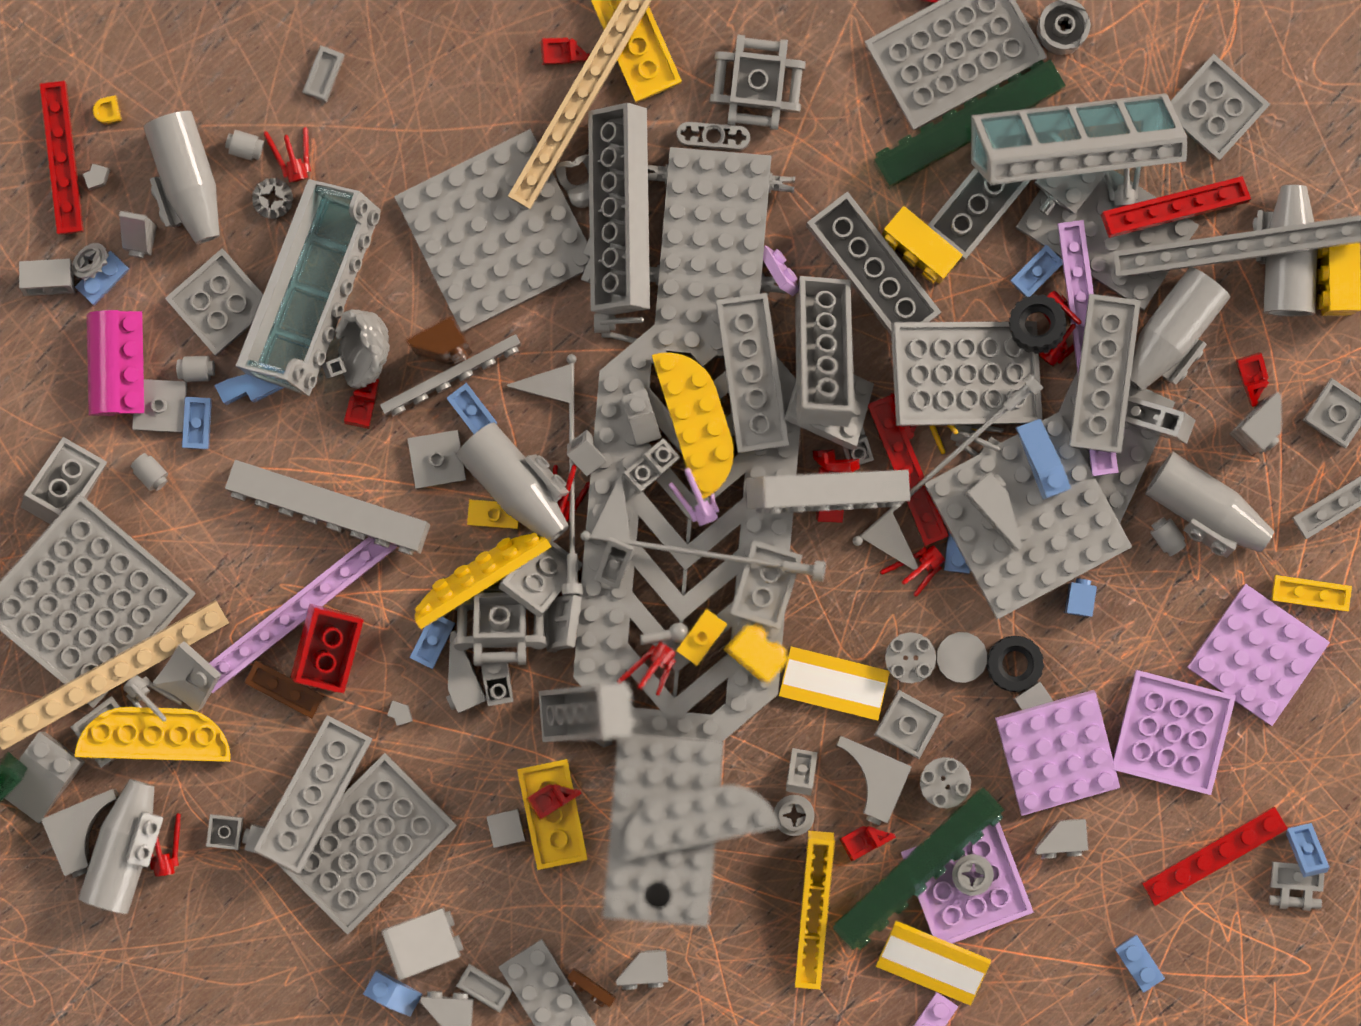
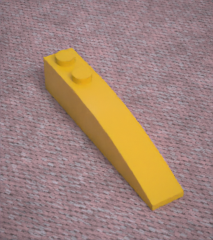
M808 831L795 976L796 988L819 990L821 988L834 851V833Z

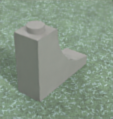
M840 736L836 745L847 751L857 761L864 774L867 795L863 813L868 815L866 820L880 825L882 821L888 823L911 766Z
M111 789L41 819L64 876L72 874L73 878L87 873L86 868L89 867L91 860L89 837L92 826L103 809L118 799L119 793L117 789Z

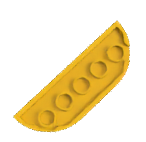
M676 353L653 354L652 360L686 468L690 469L704 500L713 495L723 485L730 473L734 455L732 438L716 387L707 371L691 358Z
M537 533L522 535L513 539H502L492 550L480 553L474 561L468 565L458 567L452 575L446 579H439L432 585L433 589L415 608V621L420 629L426 627L552 546L545 537H540Z
M121 707L106 711L92 720L84 729L75 750V757L231 762L230 749L225 735L210 718L193 710L158 708L166 717L165 722L156 716L150 708Z

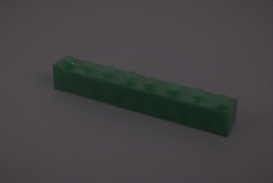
M1051 59L1045 63L1043 60L1034 63L1029 67L1031 71L1024 75L1019 72L1007 79L1009 83L1001 88L999 84L987 90L985 92L987 96L980 100L977 97L972 98L963 104L965 108L956 113L955 109L949 111L942 116L943 121L936 125L933 122L926 124L919 129L921 133L913 138L911 134L905 136L898 141L899 146L892 150L886 147L876 153L877 158L874 159L873 164L887 189L971 143L972 115L1031 109L1064 90L1066 85Z
M980 787L831 927L853 951L856 948L859 950L863 949L871 941L869 936L875 930L881 932L890 923L888 918L894 912L897 915L903 912L909 906L906 902L913 895L916 897L920 896L928 888L926 883L932 877L936 880L947 870L944 866L950 860L956 862L965 854L964 847L970 842L973 845L985 835L982 831L988 825L994 827L1003 818L1001 815L1004 811L1002 806L984 787Z

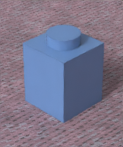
M1076 578L1075 583H1069L1064 613L1092 617L1097 586H1092L1090 580Z

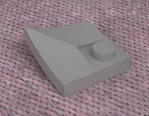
M559 596L544 612V636L546 637V649L548 652L556 653L562 649L575 647L578 619L581 612L580 596Z
M184 641L177 646L170 660L153 681L152 685L174 695L198 712L204 707L222 674Z

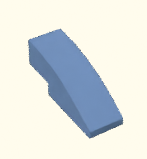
M247 374L227 379L215 385L225 405L246 395L255 403L284 388Z

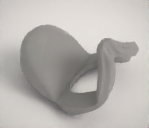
M588 154L577 157L575 161H564L556 166V176L559 183L566 190L572 205L579 208L589 207V178L582 185H572L567 180L565 167H574L583 162L589 174Z

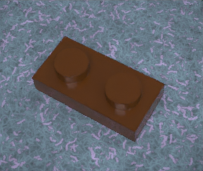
M573 968L567 977L571 980L570 986L580 993L583 990L592 995L590 999L602 1008L604 1005L610 1007L616 996L576 968Z

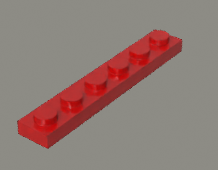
M66 81L41 83L40 92L57 234L64 235L84 232Z
M1241 176L1102 212L1101 218L1108 237L1112 238L1245 204L1251 200L1244 178Z
M891 395L869 403L868 410L893 471L909 470V489L911 490L924 478V475L904 426H896V408ZM923 485L910 497V501L906 502L923 544L927 546L949 537L934 502Z
M1272 807L1141 884L1153 905L1156 906L1286 831L1288 828L1276 807Z

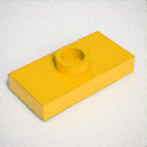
M469 499L467 525L518 529L519 522L508 515L497 502Z
M706 609L676 651L698 666L727 626V623Z

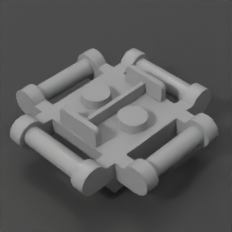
M737 35L735 53L715 52L714 60L717 63L713 94L710 95V103L730 105L728 125L742 123L769 126L770 129L778 130L780 111L800 113L801 79L806 62L786 59L788 40L780 39V42L745 38V35ZM744 48L777 51L779 56L743 52ZM727 62H734L731 96L723 95ZM785 68L792 69L789 102L781 101ZM737 106L764 110L771 109L772 117L736 113Z
M491 585L476 594L474 598L468 599L455 608L457 611V637L454 639V648L461 651L474 648V666H482V663L510 662L526 665V647L534 649L546 647L544 614L540 618L534 614V635H526L527 608L499 588L500 585ZM474 610L473 636H467V611ZM518 647V652L482 653V648Z

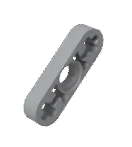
M684 122L677 129L678 141L680 144L688 147L741 151L750 142L749 131L742 126ZM686 128H691L692 133L699 134V128H704L702 132L703 142H698V136H691L690 141H687L685 136L681 135V132H685ZM715 129L720 132L721 139L717 143H710L706 139V134L709 130ZM724 130L729 131L728 136H736L737 132H741L742 137H746V140L741 141V145H737L734 139H728V144H723L725 140Z

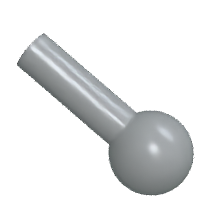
M675 623L669 630L640 635V641L642 645L667 640L682 643L689 634V630L686 625Z

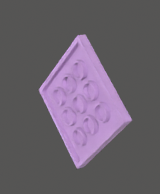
M1244 584L1186 668L1219 691L1235 695V702L1268 725L1273 726L1330 642L1256 590Z
M1135 670L1113 757L1115 768L1112 770L1211 795L1236 696Z
M1094 690L995 718L1022 816L1120 788L1116 770H1112L1115 768L1097 695Z
M997 816L901 852L931 934L934 937L952 944L1034 913ZM970 854L980 855L988 860L994 874L989 889L975 896L966 895L959 891L952 878L955 863L963 856ZM975 864L971 867L970 872L962 873V875L970 878L971 886L975 878L984 877V875H980V873L975 871Z

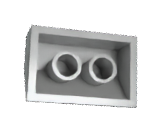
M1277 391L1264 398L1230 433L1250 455L1265 453L1279 442L1277 436L1282 432L1281 394Z

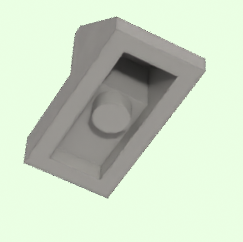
M646 389L621 396L637 446L661 439Z
M610 537L595 580L619 589L628 564L634 554V547Z
M792 748L786 781L787 792L811 796L817 752Z

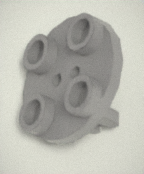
M912 632L900 634L890 642L886 649L885 662L887 669L900 682L910 684L921 682L929 677L935 668V649L930 640L921 634ZM915 655L918 656L917 660L913 659ZM904 656L908 657L906 661L903 659Z
M942 757L933 760L925 766L920 778V788L922 795L929 803L939 808L948 809L958 806L966 799L971 790V778L969 771L961 762L954 758ZM941 776H945L944 781L941 780ZM946 785L950 786L949 790H946Z

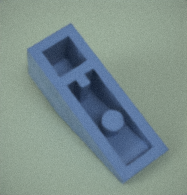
M1041 419L1016 427L1042 499L1044 500L1070 490L1071 486L1063 465Z

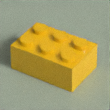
M905 206L901 208L882 233L883 238L894 251L898 249L904 254L902 259L910 266L915 267L917 265L924 271L922 275L931 283L936 281L940 284L963 256V254Z
M1360 243L1318 249L1317 259H1320V269H1317L1316 281L1317 284H1321V294L1317 295V308L1321 309V316H1347L1361 310Z
M746 625L739 630L723 650L759 681L769 683L788 661L789 658L785 656L787 651L777 642H768L765 639L767 634L757 625Z

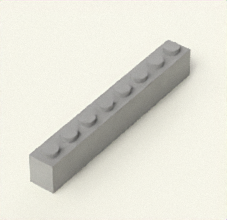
M238 460L234 461L225 489L231 492L230 497L245 501L247 497L255 500L254 505L269 509L270 505L278 507V512L293 517V514L296 513L303 516V521L315 525L318 521L327 523L326 528L341 532V529L351 531L350 536L365 540L367 536L375 539L374 544L389 548L390 544L399 547V552L413 556L414 552L421 554L430 528V524L426 521Z

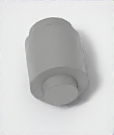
M235 130L234 134H228L225 148L229 149L228 154L251 161L253 159L259 160L264 140H260L259 136Z
M184 356L183 359L177 360V377L179 380L184 379L185 382L210 381L211 376L215 375V362L211 361L209 356Z
M146 453L140 455L131 464V468L134 470L133 474L149 491L154 489L158 491L168 482L166 479L168 472L152 456H148Z
M1163 517L1151 525L1153 530L1150 534L1164 553L1167 552L1169 556H1173L1186 547L1185 537L1171 518L1166 520Z

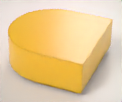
M115 95L101 98L94 104L93 115L100 123L112 124L122 121Z

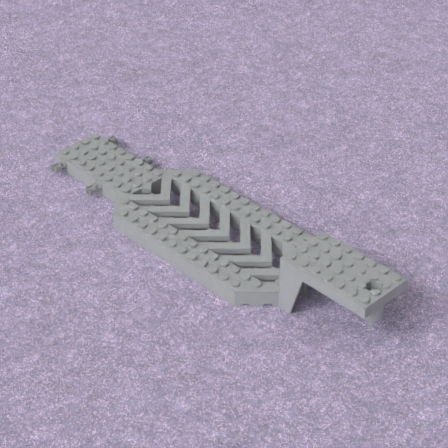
M670 147L669 163L666 166L648 165V171L653 172L648 174V180L664 181V184H667L660 265L649 267V281L656 282V285H658L655 324L599 371L593 445L605 457V463L594 470L590 476L586 531L592 534L619 476H623L626 470L652 448L649 443L637 446L621 396L646 389L658 427L682 454L669 411L650 389L652 364L654 365L652 355L676 353L693 356L703 368L713 358L724 359L716 300L762 294L763 291L786 293L779 286L774 285L777 283L773 277L762 274L768 193H771V191L794 193V187L785 185V183H795V177L772 175L773 173H770V155ZM776 356L786 416L796 378ZM725 371L713 381L719 400L729 393ZM731 413L725 419L730 435L733 437L735 430ZM786 421L789 446L743 452L733 459L727 479L720 489L714 493L715 498L745 474L743 499L692 542H690L692 518L669 487V483H673L693 510L696 511L694 506L699 504L692 487H690L689 491L670 468L656 479L688 517L685 543L643 492L639 494L623 476L631 540L637 541L640 517L665 546L708 552L740 525L739 547L731 556L748 558L753 540L790 551L793 512L757 514L756 509H747L746 478L796 475L800 427ZM709 497L703 500L710 503ZM591 539L585 541L581 580L583 595L580 596L581 612L577 627L574 679L581 687L617 684V680L626 670L630 669L640 659L638 654L628 644L630 618L644 634L665 631L633 593L635 568L677 616L679 623L683 624V620L736 576L735 600L746 563L725 560L686 593L687 569L702 556L670 552L684 569L681 594L642 547L633 546L634 554L628 564L619 589L595 580L608 542ZM734 601L716 615L727 623L719 637L732 627V640L743 626L757 625L767 634L765 639L768 642H777L782 646L784 617L780 630L730 614ZM671 640L662 641V643L676 652L673 657L676 662L672 666L675 670L673 696L665 687H663L660 696H656L655 693L660 681L653 673L642 689L660 710L635 708L630 703V715L634 721L632 736L618 737L603 917L708 926L715 841L624 860L623 846L625 835L635 815L649 803L668 796L720 786L723 741L778 695L780 670L769 683H762L727 654L677 696L679 671L690 661L676 651L681 643L676 644ZM659 642L652 644L656 647ZM643 663L631 674L638 684L649 670L648 666ZM727 678L726 702L713 714L687 712Z

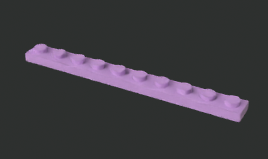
M1084 220L1057 224L1068 307L1082 321L1078 325L1070 318L1071 325H1076L1072 336L1078 373L1088 295L1094 294ZM1088 449L1092 476L1118 473L1116 453Z
M366 538L212 660L209 664L222 675L211 693L220 689L306 620L310 604L323 607L398 548V546L390 544L389 548L374 544L375 539Z

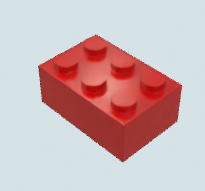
M310 604L290 678L296 683L344 694L364 619L358 615Z

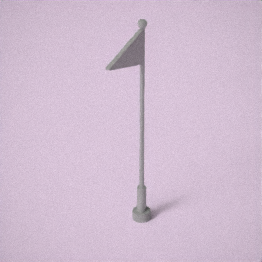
M573 354L567 356L566 360L569 365L507 384L508 388L568 403L569 443L574 440V363L577 358ZM569 458V473H570V471H571L572 465H574V462H573L570 458ZM574 476L569 492L570 554H567V583L562 584L563 596L583 595V584L577 583Z
M1031 373L1022 380L1025 384L1003 403L1004 407L910 490V497L1007 410L1010 412L1031 392L1035 395L1043 389V386ZM891 507L860 536H855L852 540L855 546H860L864 539L913 570L919 567L893 514L899 507Z
M622 475L619 476L592 534L588 531L581 533L583 541L591 539L608 542L611 537L631 546L783 568V571L812 575V581L823 582L826 562L815 560L814 565L789 561L778 563L632 541Z

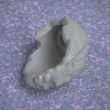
M350 309L343 313L335 330L336 339L342 338L339 342L338 357L343 356L348 369L347 372L343 373L345 380L350 387L359 389L360 387H366L369 383L376 382V379L379 378L382 366L386 363L390 350L388 343L389 331L377 314Z

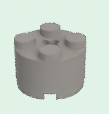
M1058 0L1049 4L1043 10L1037 23L1039 43L1048 51L1059 55L1071 54L1079 49L1087 38L1091 26L1090 18L1085 8L1075 0ZM1062 22L1066 23L1067 29L1065 31L1060 30Z

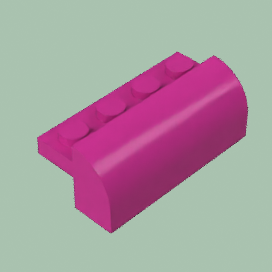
M103 310L89 312L87 314L89 416L143 414L142 311Z

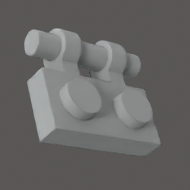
M1272 861L1270 887L1280 888V895H1270L1269 905L1279 906V909L1298 907L1302 908L1303 911L1321 909L1322 900L1314 899L1312 896L1313 891L1323 892L1324 873L1303 877L1297 863ZM1290 889L1303 890V897H1290Z

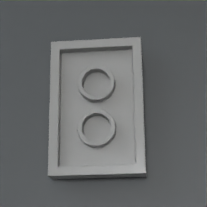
M753 540L748 558L784 563V561L800 563L803 555ZM746 563L730 614L780 630L797 573L783 571V568Z
M554 542L550 543L551 548L508 574L499 586L501 590L539 618L562 592V584L567 583V554L569 553ZM577 560V573L583 566V563Z

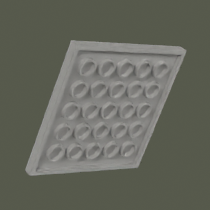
M531 129L394 196L462 333L584 273L590 257L583 254L587 241L553 173L550 175L531 210L508 198L510 191L538 145Z
M1060 412L1043 420L1042 423L1063 465L1071 486L1070 490L1044 500L1042 499L1018 434L996 445L1000 447V451L988 449L924 484L996 619L1009 614L1132 547L1098 482L1092 476V471L1080 449L1069 447L1071 433ZM990 472L993 476L998 474L1006 483L1004 488L1008 491L1023 548L1017 552L1011 548L964 495Z
M78 493L0 580V631L62 683L66 684L166 628L196 593L83 495ZM108 691L87 704L94 708Z

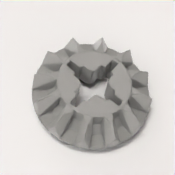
M266 178L257 184L252 193L253 205L260 215L270 219L279 218L290 210L293 203V194L290 187L284 181L278 178ZM275 188V195L283 199V201H274L271 208H269V200L262 197V195H271Z
M92 243L82 248L73 260V274L78 279L81 278L85 281L89 277L95 278L96 273L102 272V267L108 264L106 259L109 254L106 248L99 243Z
M789 795L782 798L774 809L779 823L778 829L790 836L804 834L811 828L814 822L815 815L811 803L799 795ZM793 804H795L798 813L805 814V816L797 818L795 827H793L791 818L783 817V814L791 812Z
M976 854L965 855L955 863L952 871L953 882L957 889L970 896L984 893L989 889L993 881L994 874L991 864L984 857ZM975 864V871L980 873V875H984V877L975 878L971 886L970 878L962 875V873L970 872L971 867Z

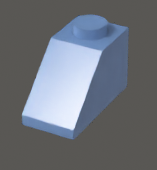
M379 969L375 971L363 995L383 1006L411 1017L423 995L421 992Z

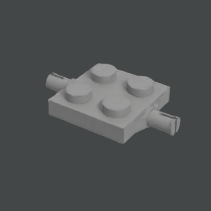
M1101 171L1036 179L1034 184L1043 190L1048 198L1042 207L1039 208V211L1044 212L1043 214L1048 216L1054 206L1059 205L1075 214L1106 173Z

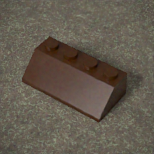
M452 315L406 339L407 344L416 355L449 365L453 363L457 365L469 359L468 355L472 354Z

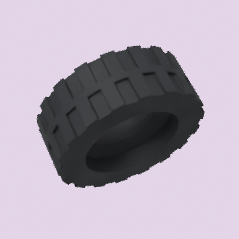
M1033 294L1030 297L1022 298V301H1018L1015 304V308L1011 311V318L1009 317L1010 332L1014 342L1016 341L1018 347L1025 349L1029 353L1039 354L1041 352L1047 353L1051 349L1054 350L1063 341V336L1066 334V317L1061 305L1054 298L1046 297L1043 294ZM1036 312L1044 313L1051 322L1049 330L1040 336L1030 334L1025 327L1026 319Z
M1016 635L1005 637L997 641L987 655L986 668L988 669V675L993 680V683L1003 690L1010 692L1027 690L1035 685L1043 674V654H1041L1040 648L1030 639ZM1012 651L1021 652L1028 661L1026 671L1016 677L1008 675L1004 671L1002 664L1005 655Z

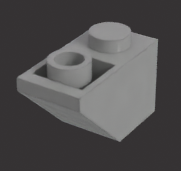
M482 663L481 669L488 706L514 702L508 663Z
M1086 819L1058 820L1035 846L1034 853L1041 854V859L1056 858V853L1067 852V857L1082 856V851L1088 850Z
M666 949L640 951L616 980L617 986L622 985L623 990L637 989L638 984L647 983L648 988L663 987V982H668Z
M427 991V995L421 996L422 1005L441 1026H472L474 998H468V993L455 992L453 997L442 996L443 992Z

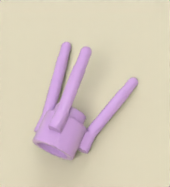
M687 468L685 472L699 504L694 506L696 511L693 510L673 483H669V487L688 511L693 522L697 521L699 526L718 519L716 512L719 509L714 494L709 497L710 504L708 501H703L690 469Z

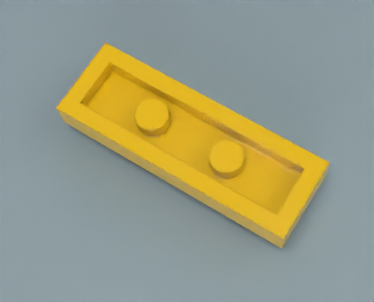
M1274 575L1271 601L1348 612L1352 586Z

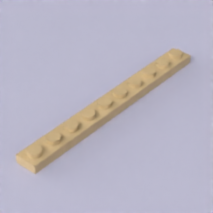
M621 0L510 191L508 198L531 210L652 0Z
M214 600L0 720V746L2 750L172 656L177 646L184 641L191 645L229 624L217 601Z

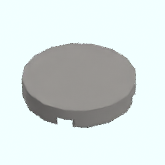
M957 632L947 636L940 643L937 649L936 662L939 670L947 679L966 683L975 680L983 673L987 664V651L977 636L967 632Z

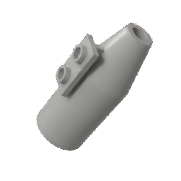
M179 111L167 114L146 123L143 128L160 176L150 178L152 184V195L157 200L160 208L159 216L166 227H179L183 223L195 244L205 243L218 238L220 233L216 183L192 111Z
M1303 185L1281 186L1274 212L1258 210L1257 217H1254L1253 230L1257 231L1314 222L1307 187ZM1318 249L1256 258L1259 264H1265V314L1275 316L1315 315Z
M1194 267L1188 268L1142 328L1134 349L1130 380L1132 386L1143 391L1161 376H1163L1165 381L1175 385L1186 377L1187 370L1193 362L1202 356L1203 349L1207 345L1204 341L1199 340V338L1230 299V295L1221 285Z
M495 422L480 429L459 449L456 454L458 459L508 515L534 533H537L540 537H545L549 543L555 541L568 529L569 525L557 501L562 496H566L569 491L565 488V481L549 470V464L542 456L535 454L525 457Z
M1173 451L1163 462L1145 492V495L1189 522L1183 531L1188 533L1191 539L1196 542H1202L1210 547L1213 553L1225 558L1236 549V545L1261 553L1274 534V530L1239 493Z
M130 779L101 825L78 898L80 901L105 910L128 914L142 868L149 865L163 821V817L153 815L155 786Z

